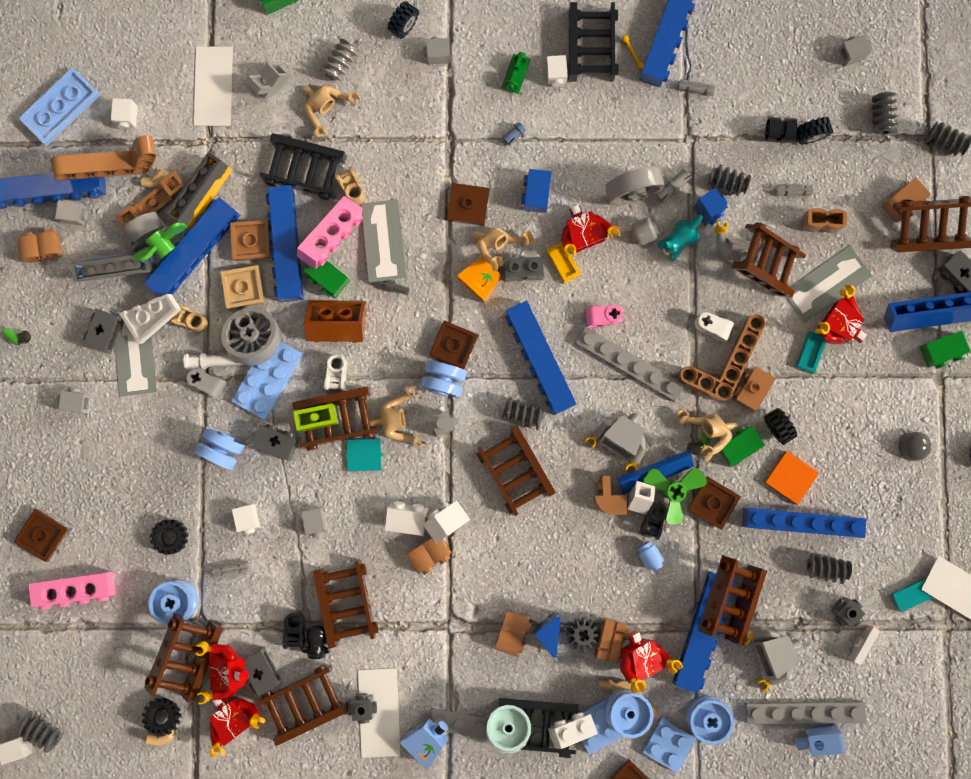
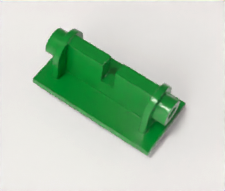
M525 53L513 54L501 87L502 89L519 94L531 59L525 57Z

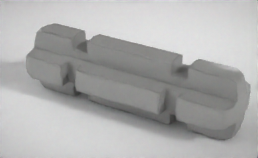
M680 79L678 90H688V92L705 93V95L713 96L715 85H705V83L688 82V80Z
M777 185L775 189L776 196H802L803 194L804 196H812L814 192L813 185H805L804 187L803 185H787L786 187L785 185Z
M242 562L240 564L225 565L222 568L220 566L214 567L211 570L212 577L218 578L222 577V575L229 576L240 574V572H249L250 564L249 562Z

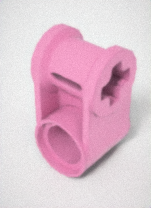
M618 305L585 308L588 328L618 324L623 316L622 308ZM612 311H615V314H619L616 319H613V316H609Z

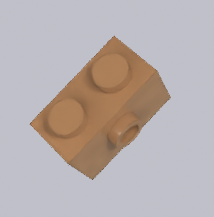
M757 366L746 371L743 376L745 381L742 386L738 385L733 393L735 395L733 401L752 413L758 410L776 380L775 377Z

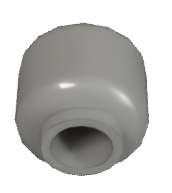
M648 217L633 223V230L630 231L633 241H638L640 245L656 240L657 234L660 233L655 220H651Z

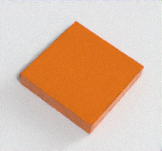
M785 451L764 483L795 505H798L819 473L790 452Z

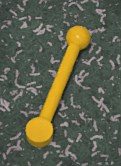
M624 35L622 41L626 43L637 62V69L643 70L644 63L640 62L629 42V37Z

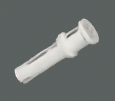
M184 354V368L186 371H189L191 368H201L204 370L210 366L240 365L228 354Z

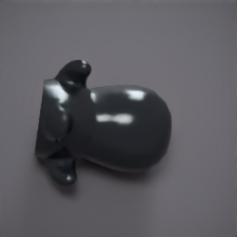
M320 625L311 626L306 634L308 646L303 647L301 651L306 653L309 659H322L330 652V649L325 647V630Z

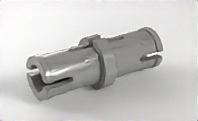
M683 169L675 178L668 180L664 189L655 194L658 200L664 203L672 194L679 192L680 187L692 178L689 175L690 173Z

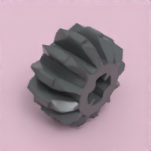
M585 617L581 618V624L575 619L574 623L576 626L574 627L571 624L568 626L573 632L566 633L567 636L572 637L568 640L569 644L576 642L574 644L575 650L581 645L582 652H585L586 645L592 650L593 647L590 643L593 642L597 645L598 641L594 637H600V633L594 632L598 629V626L594 625L591 627L593 624L591 619L586 624ZM581 630L582 632L586 630L588 635L586 638L580 639L579 632Z

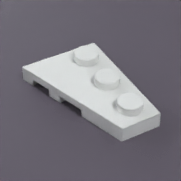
M166 294L119 314L137 343L143 344L174 317L181 308L172 294Z

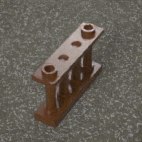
M959 196V199L917 202L904 199L900 203H894L893 207L902 211L900 237L898 240H891L890 248L894 251L914 252L971 248V238L965 234L968 207H971L970 196ZM960 207L957 234L948 237L946 233L949 208ZM930 209H941L939 230L936 238H929L927 236ZM910 210H921L920 231L917 239H910L908 237Z
M759 222L746 224L745 228L753 233V237L746 258L743 261H734L732 269L776 296L793 298L795 290L788 286L787 281L794 259L805 258L806 254L801 252L799 247L791 245L767 229L765 224ZM761 238L765 243L758 264L755 266L753 259ZM773 246L776 248L769 273H766L764 268ZM784 253L787 255V259L780 280H777L776 274Z
M367 386L292 402L293 410L295 411L337 403V406L340 408L345 433L344 435L333 437L332 427H324L326 438L315 441L313 430L305 431L307 442L300 444V447L311 451L318 449V445L360 436H363V439L375 437L374 434L379 432L377 428L371 429L365 401L367 396H371L370 388ZM352 399L358 402L363 431L352 433L347 409L348 400Z
M518 425L511 429L510 437L484 452L480 446L477 448L479 452L476 453L481 464L486 463L508 503L505 506L510 514L514 513L515 516L519 514L516 510L518 507L539 495L547 494L550 497L556 493ZM513 443L515 445L519 444L522 449L519 451V454L492 468L487 458ZM523 460L524 462L526 460L529 461L531 467L528 468L527 472L502 485L497 476L498 474ZM532 477H538L541 482L538 488L513 502L511 501L507 491Z
M722 555L698 631L711 637H715L716 631L726 634L724 639L744 646L767 570L749 564L746 570L737 567L739 560ZM735 574L744 577L741 588L731 585ZM728 593L738 596L735 607L725 604ZM722 612L732 615L729 626L719 624Z
M361 560L355 561V568L331 573L324 572V568L313 571L328 649L337 647L339 645L338 641H341L343 638L369 633L370 639H375L376 633H379L377 621H373L364 576L367 575L365 563L362 564ZM358 575L359 587L332 593L328 591L327 583L329 581ZM362 594L364 606L337 612L331 608L333 600ZM366 614L368 625L342 631L335 628L334 622H337V619Z
M174 612L173 617L168 622L167 632L150 674L145 679L144 688L153 696H155L158 688L179 691L186 702L194 703L209 666L210 652L197 656L195 652L203 650L201 647L176 641L180 631L202 635L201 642L205 641L209 646H212V644L218 643L223 628L213 621H209L205 628L184 623L185 619ZM178 650L195 654L192 664L187 665L169 661L172 651ZM165 669L188 673L185 682L182 684L161 679Z
M322 665L314 670V674L274 693L270 690L261 695V699L256 702L258 706L263 703L267 704L278 729L277 735L273 738L275 746L348 712V702L342 703L338 701L327 676V673L333 669L332 666L326 668L325 665ZM318 677L331 702V709L326 712L320 709L309 684L310 681ZM302 686L314 713L312 714L313 718L307 721L302 717L291 690ZM284 694L296 721L294 723L295 726L290 729L287 726L285 727L273 700Z

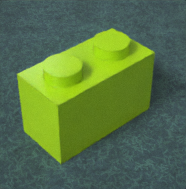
M332 403L293 411L296 430L299 432L339 424L336 407Z

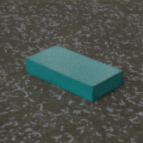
M810 331L807 333L795 368L815 374L826 344L821 335Z
M927 578L891 593L899 612L934 598L921 590Z

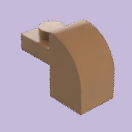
M601 476V480L597 481L598 492H601V496H594L595 504L604 513L627 515V496L611 495L610 476Z

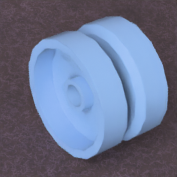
M427 360L424 370L435 377H422L419 387L438 395L460 398L463 388L452 381L464 382L467 371L452 365Z
M206 427L202 437L211 445L199 442L194 449V453L219 466L233 470L237 460L228 452L239 455L242 453L245 445L226 433Z
M177 579L157 586L150 595L148 605L153 618L161 624L168 625L174 612L181 615L185 621L192 617L198 608L199 598L193 585L187 581Z
M628 689L616 690L610 694L605 701L603 709L604 719L608 726L623 737H640L652 725L654 715L651 704L641 694H634Z
M710 695L699 696L692 700L687 707V725L701 742L710 745L720 744L727 740L733 732V714L717 697Z

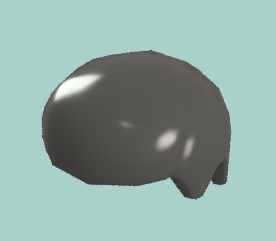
M911 432L901 437L898 450L901 456L908 461H919L925 459L931 453V442L926 434Z

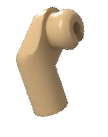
M160 169L152 178H142L141 186L157 188L161 185L160 181L168 175L167 171Z
M171 730L172 733L170 735L165 734V736L146 734L144 744L163 746L174 739V730Z

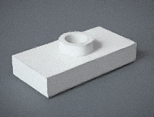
M867 625L862 635L856 638L854 642L855 647L848 659L861 665L880 630Z

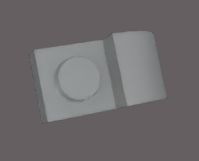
M271 62L265 65L260 74L248 75L245 82L249 85L252 92L257 95L260 94L266 99L274 95L285 84L290 74L278 62Z
M157 212L146 213L131 220L124 227L126 232L123 234L122 239L130 251L135 252L138 251L145 240L159 229L163 231L166 226Z

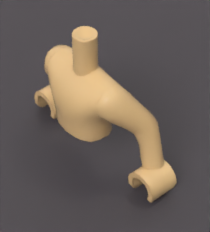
M322 85L316 91L312 90L309 86L303 88V92L310 97L305 102L304 108L315 128L314 134L319 141H322L320 138L321 134L328 135V133L321 127L314 111H318L322 115L326 114L335 103V100L330 95L348 101L352 106H356L353 102L355 99L361 101L357 92H351L348 95L328 85Z
M493 228L486 234L478 231L473 233V238L478 239L476 246L481 256L492 266L493 271H497L498 266H503V261L500 256L492 257L487 250L488 248L500 250L507 242L523 243L524 246H527L529 241H534L533 234L530 231L523 232L522 237L512 236L500 228Z
M410 386L407 389V393L383 404L380 408L381 418L370 419V426L382 425L384 436L394 440L413 443L416 447H424L425 444L420 445L418 442L424 436L414 437L395 432L405 428V415L402 408L393 409V407L412 397H419V395H413L412 393L413 389L418 387Z
M679 410L676 418H680L679 423L681 425L685 423L702 425V429L707 437L721 439L715 446H704L700 454L706 455L704 460L707 462L710 461L712 455L720 452L732 439L730 431L738 428L736 422L724 423L718 414L689 417V413L686 410Z

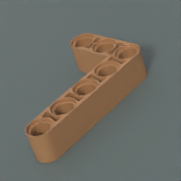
M143 135L134 140L130 151L59 155L52 157L50 162L55 180L143 174L151 169L156 158V151L152 136Z
M754 314L746 319L718 379L694 367L686 366L678 372V381L719 402L731 398L765 327L764 317ZM751 320L758 322V329L751 326ZM743 337L750 339L751 343L749 346L743 343ZM735 354L742 356L743 360L741 363L736 362ZM684 371L691 373L692 378L690 381L684 379ZM727 371L734 373L735 377L733 380L727 378ZM702 379L709 382L708 389L702 388ZM719 388H724L726 390V396L724 398L719 396Z

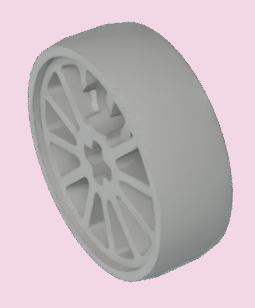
M645 167L624 173L613 178L605 185L611 205L616 206L646 199L657 194L665 187L662 173L658 167Z
M250 307L235 312L227 319L222 328L221 340L225 351L233 360L243 365L252 366L264 363L276 353L281 342V332L271 314L263 309ZM249 322L246 327H243L244 323Z

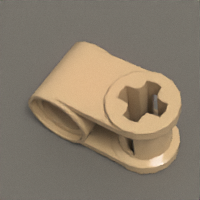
M349 167V170L339 175L335 174L347 198L357 205L363 203L365 195L352 167ZM353 192H359L357 197H351Z
M180 304L178 305L181 310L169 320L174 324L196 332H204L209 324L207 318ZM200 318V324L195 327V320Z

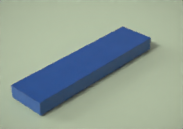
M687 450L617 478L622 495L631 492L636 481L643 483V478L650 469H658L667 478L694 467L692 454Z

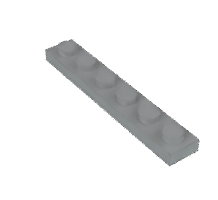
M585 327L576 342L578 346L673 402L676 401L685 386Z
M863 701L745 703L747 724L866 723V707Z
M433 708L431 721L435 725L439 721H444L448 726L446 732L487 739L486 727L489 717ZM531 725L530 746L541 747L543 727Z

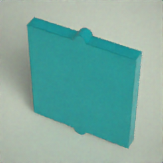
M381 439L347 440V454L345 455L347 457V471L381 470V456H383V453H381Z

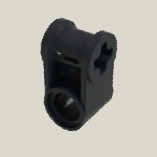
M656 501L653 502L642 521L639 535L645 534L655 537V540L660 539L667 514L664 504ZM659 505L662 512L660 515L654 516L652 509Z
M292 611L284 619L283 649L288 647H299L302 649L305 647V617L300 611ZM291 616L298 618V625H293L290 622Z

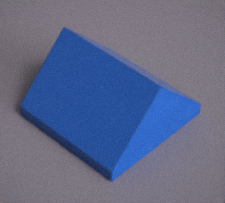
M556 612L533 629L535 636L550 655L555 658L557 657L561 619L559 613Z

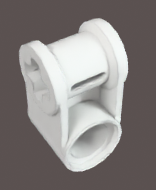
M708 312L701 314L694 321L696 330L722 342H727L734 325L732 321ZM706 319V323L708 325L704 326V322L702 320Z
M332 355L327 361L324 383L325 391L335 389L343 392L346 389L347 361L340 355ZM336 359L342 361V365L338 369L333 367V361Z

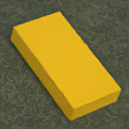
M561 242L546 250L564 284L581 275L570 253H568V258L565 257Z

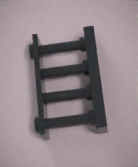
M570 2L569 82H576L577 76L581 75V73H610V82H614L615 75H618L619 64H615V21H618V9H615V2H611L609 11H581V9H577V2ZM581 19H609V29H581V27H577V21H581ZM581 37H609L610 47H581V45H578V39H581ZM581 55H610V65L578 64V57H581Z
M272 133L270 141L276 149L269 173L260 172V177L264 183L270 186H275V184L281 186L291 185L293 189L316 194L324 200L335 199L336 195L330 188L337 165L339 163L345 164L347 156L345 151ZM288 149L292 150L294 154L287 178L285 179L276 176L282 152ZM308 154L311 157V162L305 183L294 181L301 155ZM321 158L327 159L330 162L323 188L312 185L317 165Z
M499 698L498 707L513 705L521 708L529 717L530 723L534 710H542L543 729L541 747L530 746L529 736L526 745L521 750L559 753V757L571 758V754H576V750H569V746L563 749L549 748L550 734L548 728L551 727L553 711L561 712L563 719L568 721L573 713H578V704ZM507 726L505 731L510 733L511 726Z

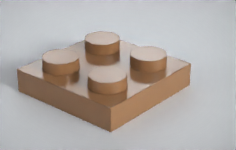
M268 220L230 223L233 261L271 258L270 226Z

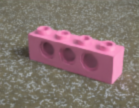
M343 196L299 245L297 257L315 270L319 265L323 266L328 259V255L338 249L339 242L350 235L354 225L358 226L363 219V208L346 196ZM333 232L335 235H329L328 233ZM321 245L323 248H317L316 246Z
M113 572L29 584L31 608L39 607V610L50 609L53 604H58V607L70 606V602L77 601V605L90 603L89 599L96 598L97 602L109 600V596L115 595ZM90 584H93L95 587L94 593L89 591ZM71 586L75 589L74 596L70 594ZM52 589L56 592L55 599L51 597Z

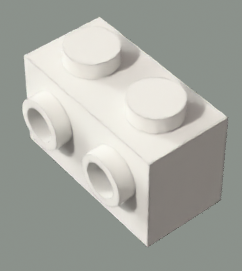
M399 501L391 503L387 508L385 531L424 536L426 528L423 524L428 520L429 508H424L420 504L409 506Z
M457 501L451 505L447 502L439 508L441 512L435 510L427 516L429 520L423 525L435 543H438L470 520Z
M583 712L572 715V719L565 721V719L559 720L554 723L553 727L548 728L554 748L563 749L597 734L591 714H583Z

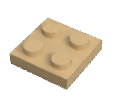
M258 265L221 271L226 309L230 310L265 303L260 267Z

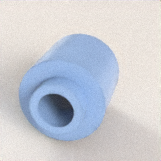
M651 541L637 548L638 555L647 570L652 569V571H656L663 566L662 562L664 559Z

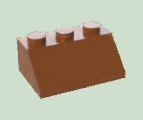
M309 300L304 319L306 341L363 342L366 301Z

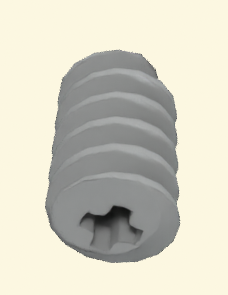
M343 38L339 39L340 43H337L335 45L336 49L331 51L332 56H328V62H324V68L320 69L324 76L334 81H342L339 74L346 75L343 68L349 69L350 66L347 62H354L351 55L358 56L353 45Z

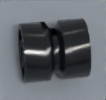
M768 117L765 127L766 142H778L780 139L783 143H794L797 135V119L784 118V120H781L780 117Z

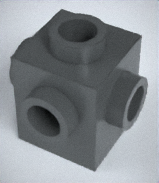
M845 597L841 598L831 610L836 616L834 619L841 626L846 625L851 628L859 625L863 620L862 617L865 615L861 610L863 606L854 598L852 600Z
M367 693L356 694L351 703H348L349 716L352 715V721H358V724L369 723V720H372L377 713V702L374 701L373 695H368ZM359 707H363L365 712H359Z

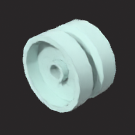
M504 705L497 708L491 713L487 721L486 736L488 742L494 750L502 754L519 752L526 745L531 734L529 717L522 709L513 705ZM507 726L512 727V732L508 733L505 731Z

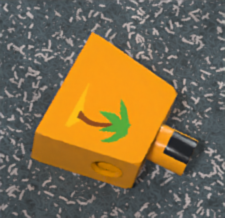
M480 257L460 272L457 278L485 303L501 279V274L498 271H493L492 266Z

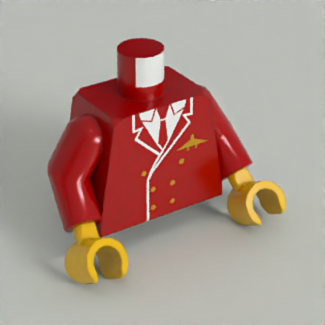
M580 205L569 209L572 219L568 220L563 228L561 243L564 248L565 257L568 258L569 252L576 256L577 252L605 242L608 238L607 234L611 241L614 240V234L619 235V237L621 235L617 226H612L607 220L598 214H594L592 211L583 214Z
M845 285L846 290L841 289L839 291V294L844 296V298H840L833 304L822 322H818V328L815 329V333L820 334L828 344H845L852 338L861 343L867 336V333L859 328L864 318L861 316V312L854 298L855 287L852 285Z
M639 631L629 633L630 644L621 649L619 669L625 680L632 684L630 690L634 694H637L639 691L643 692L646 689V684L643 680L665 669L666 664L671 674L677 673L674 666L678 670L683 667L679 660L671 661V657L653 640L641 639Z
M205 641L196 645V647L203 649L195 652L197 656L210 652L209 674L210 690L212 691L210 693L204 690L197 695L201 694L205 697V700L199 701L198 704L209 702L210 699L221 700L230 698L238 691L239 687L245 685L249 673L245 670L244 658L237 655L231 646L221 644L209 646Z
M234 698L229 703L225 699L211 701L218 711L210 716L209 728L212 745L210 755L217 759L216 754L219 751L224 756L225 749L221 745L225 746L250 726L259 729L258 721L265 723V719L260 717L258 710L252 702Z

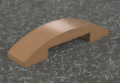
M176 171L171 172L160 181L161 185L134 206L129 205L115 216L123 228L140 215L157 212L158 214L178 196L185 183Z

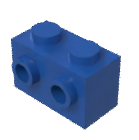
M529 169L528 175H524L523 186H527L526 193H522L521 199L524 211L547 213L552 171Z
M716 188L700 197L693 206L697 216H703L701 222L704 226L716 224L725 215L724 212L728 208L727 200L718 193Z

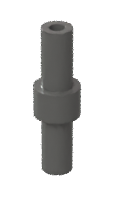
M392 280L372 282L373 285L385 288L386 291L392 293L394 291L405 295L409 293L408 287L398 285Z

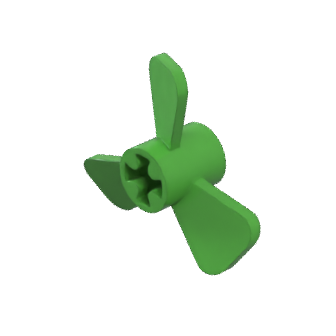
M175 223L164 233L159 229L145 240L149 246L137 252L131 258L135 262L145 261L154 253L160 259L175 248L169 239L187 229L185 223Z
M654 468L650 469L643 478V483L662 490L663 496L670 500L665 521L670 525L680 524L683 521L680 501L686 497L687 491L704 487L707 483L706 478L697 468H691L679 482L667 480L658 469ZM671 487L675 489L678 488V491L675 494L676 496L674 497V493L670 491Z

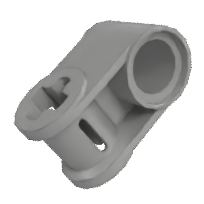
M197 369L191 370L187 374V381L191 386L217 399L226 384V381ZM195 375H199L201 378L200 382L194 379Z

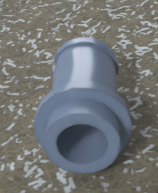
M521 123L514 124V127L502 137L508 146H511L521 135H525L526 129Z

